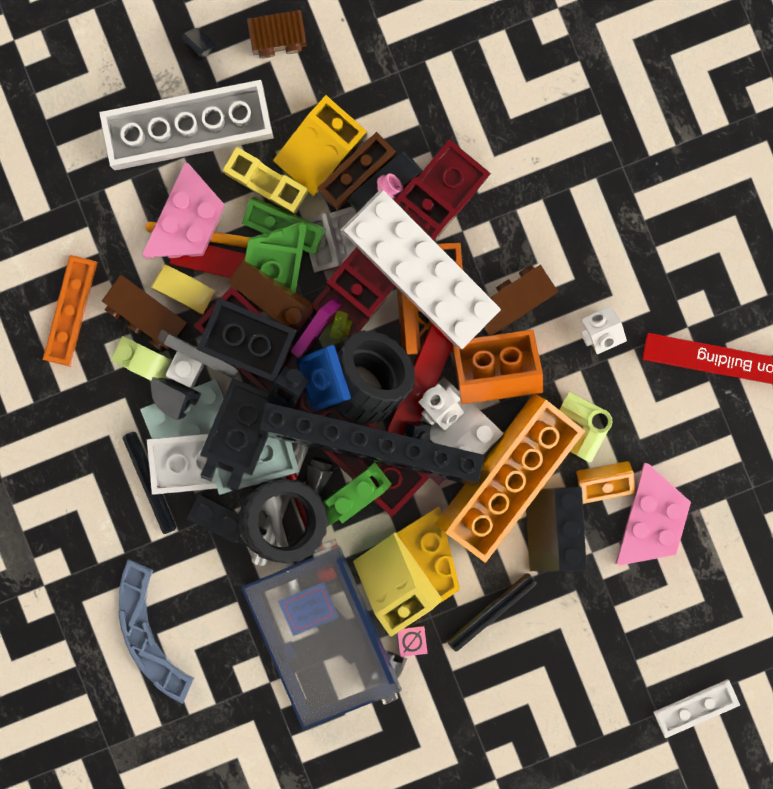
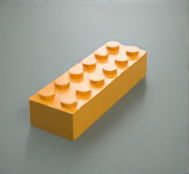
M533 394L484 458L479 482L474 486L465 484L435 525L486 563L585 430L546 399Z

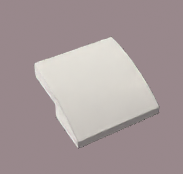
M353 207L306 219L326 228L318 253L315 255L309 253L314 273L340 267L356 248L340 231L357 214Z

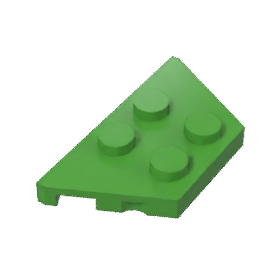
M300 222L248 238L245 261L296 292L307 223Z

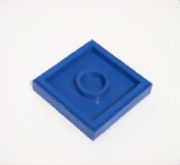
M334 345L296 359L298 370L302 373L303 377L309 380L305 391L312 412L351 399Z

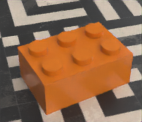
M534 330L473 338L463 349L457 348L452 343L461 405L543 393V372Z

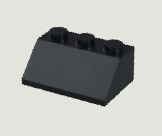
M582 487L541 489L526 509L530 571L587 570Z

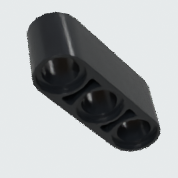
M404 150L359 187L347 201L358 213L378 192L377 180L380 176L390 173L395 175L400 180L404 189L423 170Z

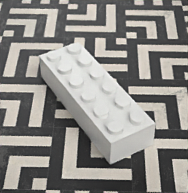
M261 80L99 112L109 163L114 170L274 138Z
M384 190L378 191L340 230L457 348L463 349L501 310Z

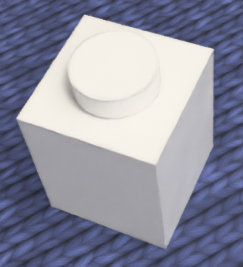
M177 351L165 376L190 388H194L205 364Z

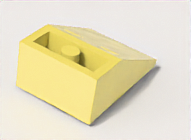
M396 532L353 561L374 614L390 637L433 610L443 600Z

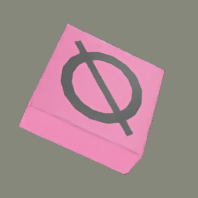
M424 626L408 627L398 632L400 657L428 654Z

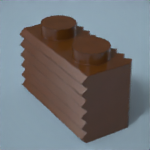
M301 10L247 19L253 55H259L261 59L274 57L275 52L286 50V54L302 52V47H307Z

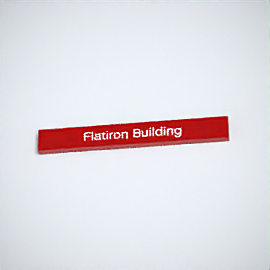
M652 333L646 334L642 360L773 385V356Z

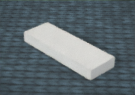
M727 679L653 713L663 736L667 738L736 708L740 704L730 681Z

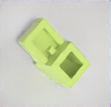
M122 336L111 358V361L151 381L152 377L167 379L165 375L173 361Z

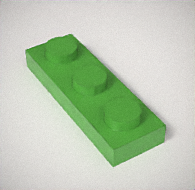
M255 197L250 198L242 224L262 233L306 222L303 250L313 255L318 253L326 231L325 227Z

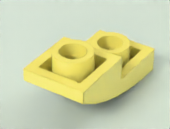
M165 264L151 286V289L173 302H179L199 315H203L215 293V290Z

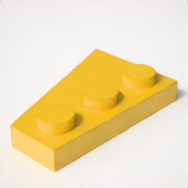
M438 506L396 534L441 596L442 601L458 592L460 586L447 534L435 525L442 515L440 506Z

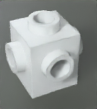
M611 306L581 319L584 330L581 331L582 338L586 346L592 345L597 354L627 341L622 323Z
M440 384L428 389L419 401L425 409L421 414L431 425L437 422L444 431L465 412L457 404L461 399L450 387L445 391Z

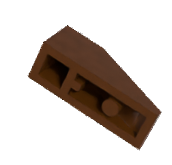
M244 259L228 281L230 285L275 320L297 330L298 333L313 312L312 302Z

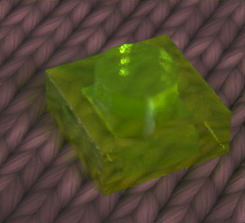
M336 312L330 334L331 338L342 341L343 335H349L352 320H348V313Z

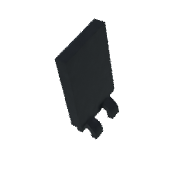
M232 378L200 453V456L207 458L200 474L202 479L212 482L217 467L231 472L226 485L227 489L237 492L244 474L253 476L268 439L267 436L258 434L265 404L278 405L267 398L268 392Z

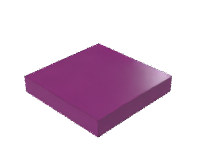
M334 297L318 311L290 352L297 357H301L314 346L342 306V302Z

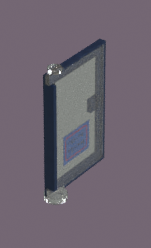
M336 538L322 543L312 554L313 557L241 587L303 730L378 700H382L383 704H388L398 699L397 693L402 690Z

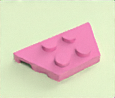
M184 163L142 256L147 260L152 259V257L165 256L169 258H179L183 255L190 257L203 256L224 212L225 205L189 163Z
M644 463L616 560L618 565L676 555L691 502L647 463Z

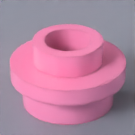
M391 173L382 175L377 180L378 191L384 190L393 200H396L403 190L400 180Z

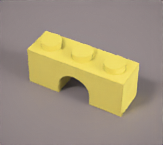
M236 147L223 169V172L228 177L294 215L297 214L309 194L306 187L286 175L278 174L261 163L259 159Z

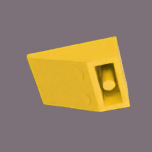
M325 95L297 128L273 162L297 183L306 187L314 197L318 193L317 188L367 137V131Z

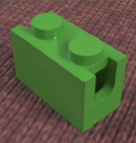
M374 462L334 492L325 502L329 507L333 504L335 505V509L341 514L338 519L341 523H344L383 494L390 487L391 482ZM371 475L378 481V488L369 478Z

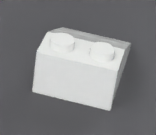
M444 377L436 384H440L445 391L450 387L460 398L459 391ZM461 400L457 404L465 413L444 431L437 422L431 426L430 440L433 443L484 454L504 434L472 403L461 405ZM423 416L421 421L429 423V421Z

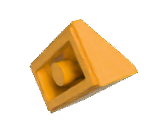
M628 461L578 470L576 472L578 485L582 487L583 504L636 494L633 470Z

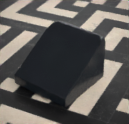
M198 28L185 32L181 36L183 43L201 60H204L216 47L215 43Z

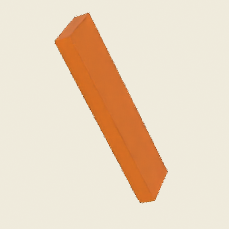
M73 255L69 256L43 360L71 367L98 262Z

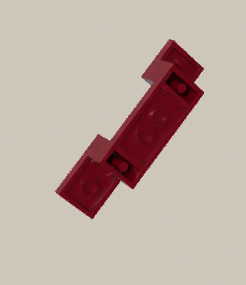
M449 139L418 177L415 176L396 198L395 202L434 241L437 236L439 237L489 178L491 173ZM356 247L327 281V286L315 299L312 306L318 312L334 297L341 301L342 306L330 323L345 336L349 337L364 328L396 286Z

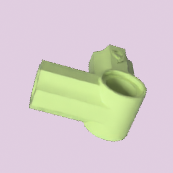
M569 391L560 411L568 418L583 425L582 429L585 430L570 452L591 463L612 426V417L606 410ZM598 413L605 414L608 418V424L603 429H597L592 424L594 415Z

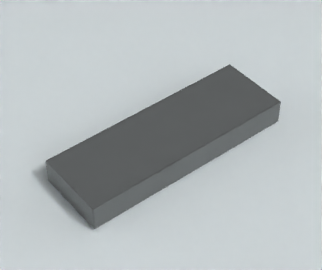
M163 329L158 336L159 341L231 378H235L239 371L234 365L198 351V347Z

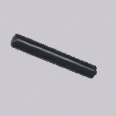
M136 432L125 434L122 439L163 534L170 533L176 529V525L163 494H152L149 461Z
M526 573L451 636L447 641L448 645L455 652L459 651L536 586L535 579L529 573Z

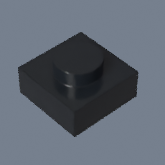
M425 421L407 423L404 436L430 441L432 425Z

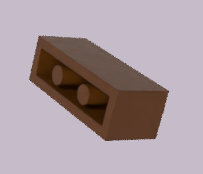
M375 132L317 188L318 193L335 211H338L348 202L347 199L359 187L396 156V151L378 132Z
M532 264L519 272L521 276L513 283L508 279L496 287L498 292L491 296L490 299L501 310L484 326L483 331L487 336L496 334L558 293V290L541 264L536 268Z
M122 275L118 277L102 299V302L107 305L104 309L116 319L120 315L129 321L126 325L138 335L142 331L151 337L148 342L160 351L164 347L170 351L172 349L159 341L158 336L162 329L180 338L190 325Z

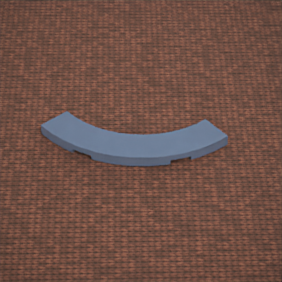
M128 559L119 587V620L125 644L138 668L153 685L170 698L183 704L194 677L183 672L166 657L152 634L147 615V591L153 569Z

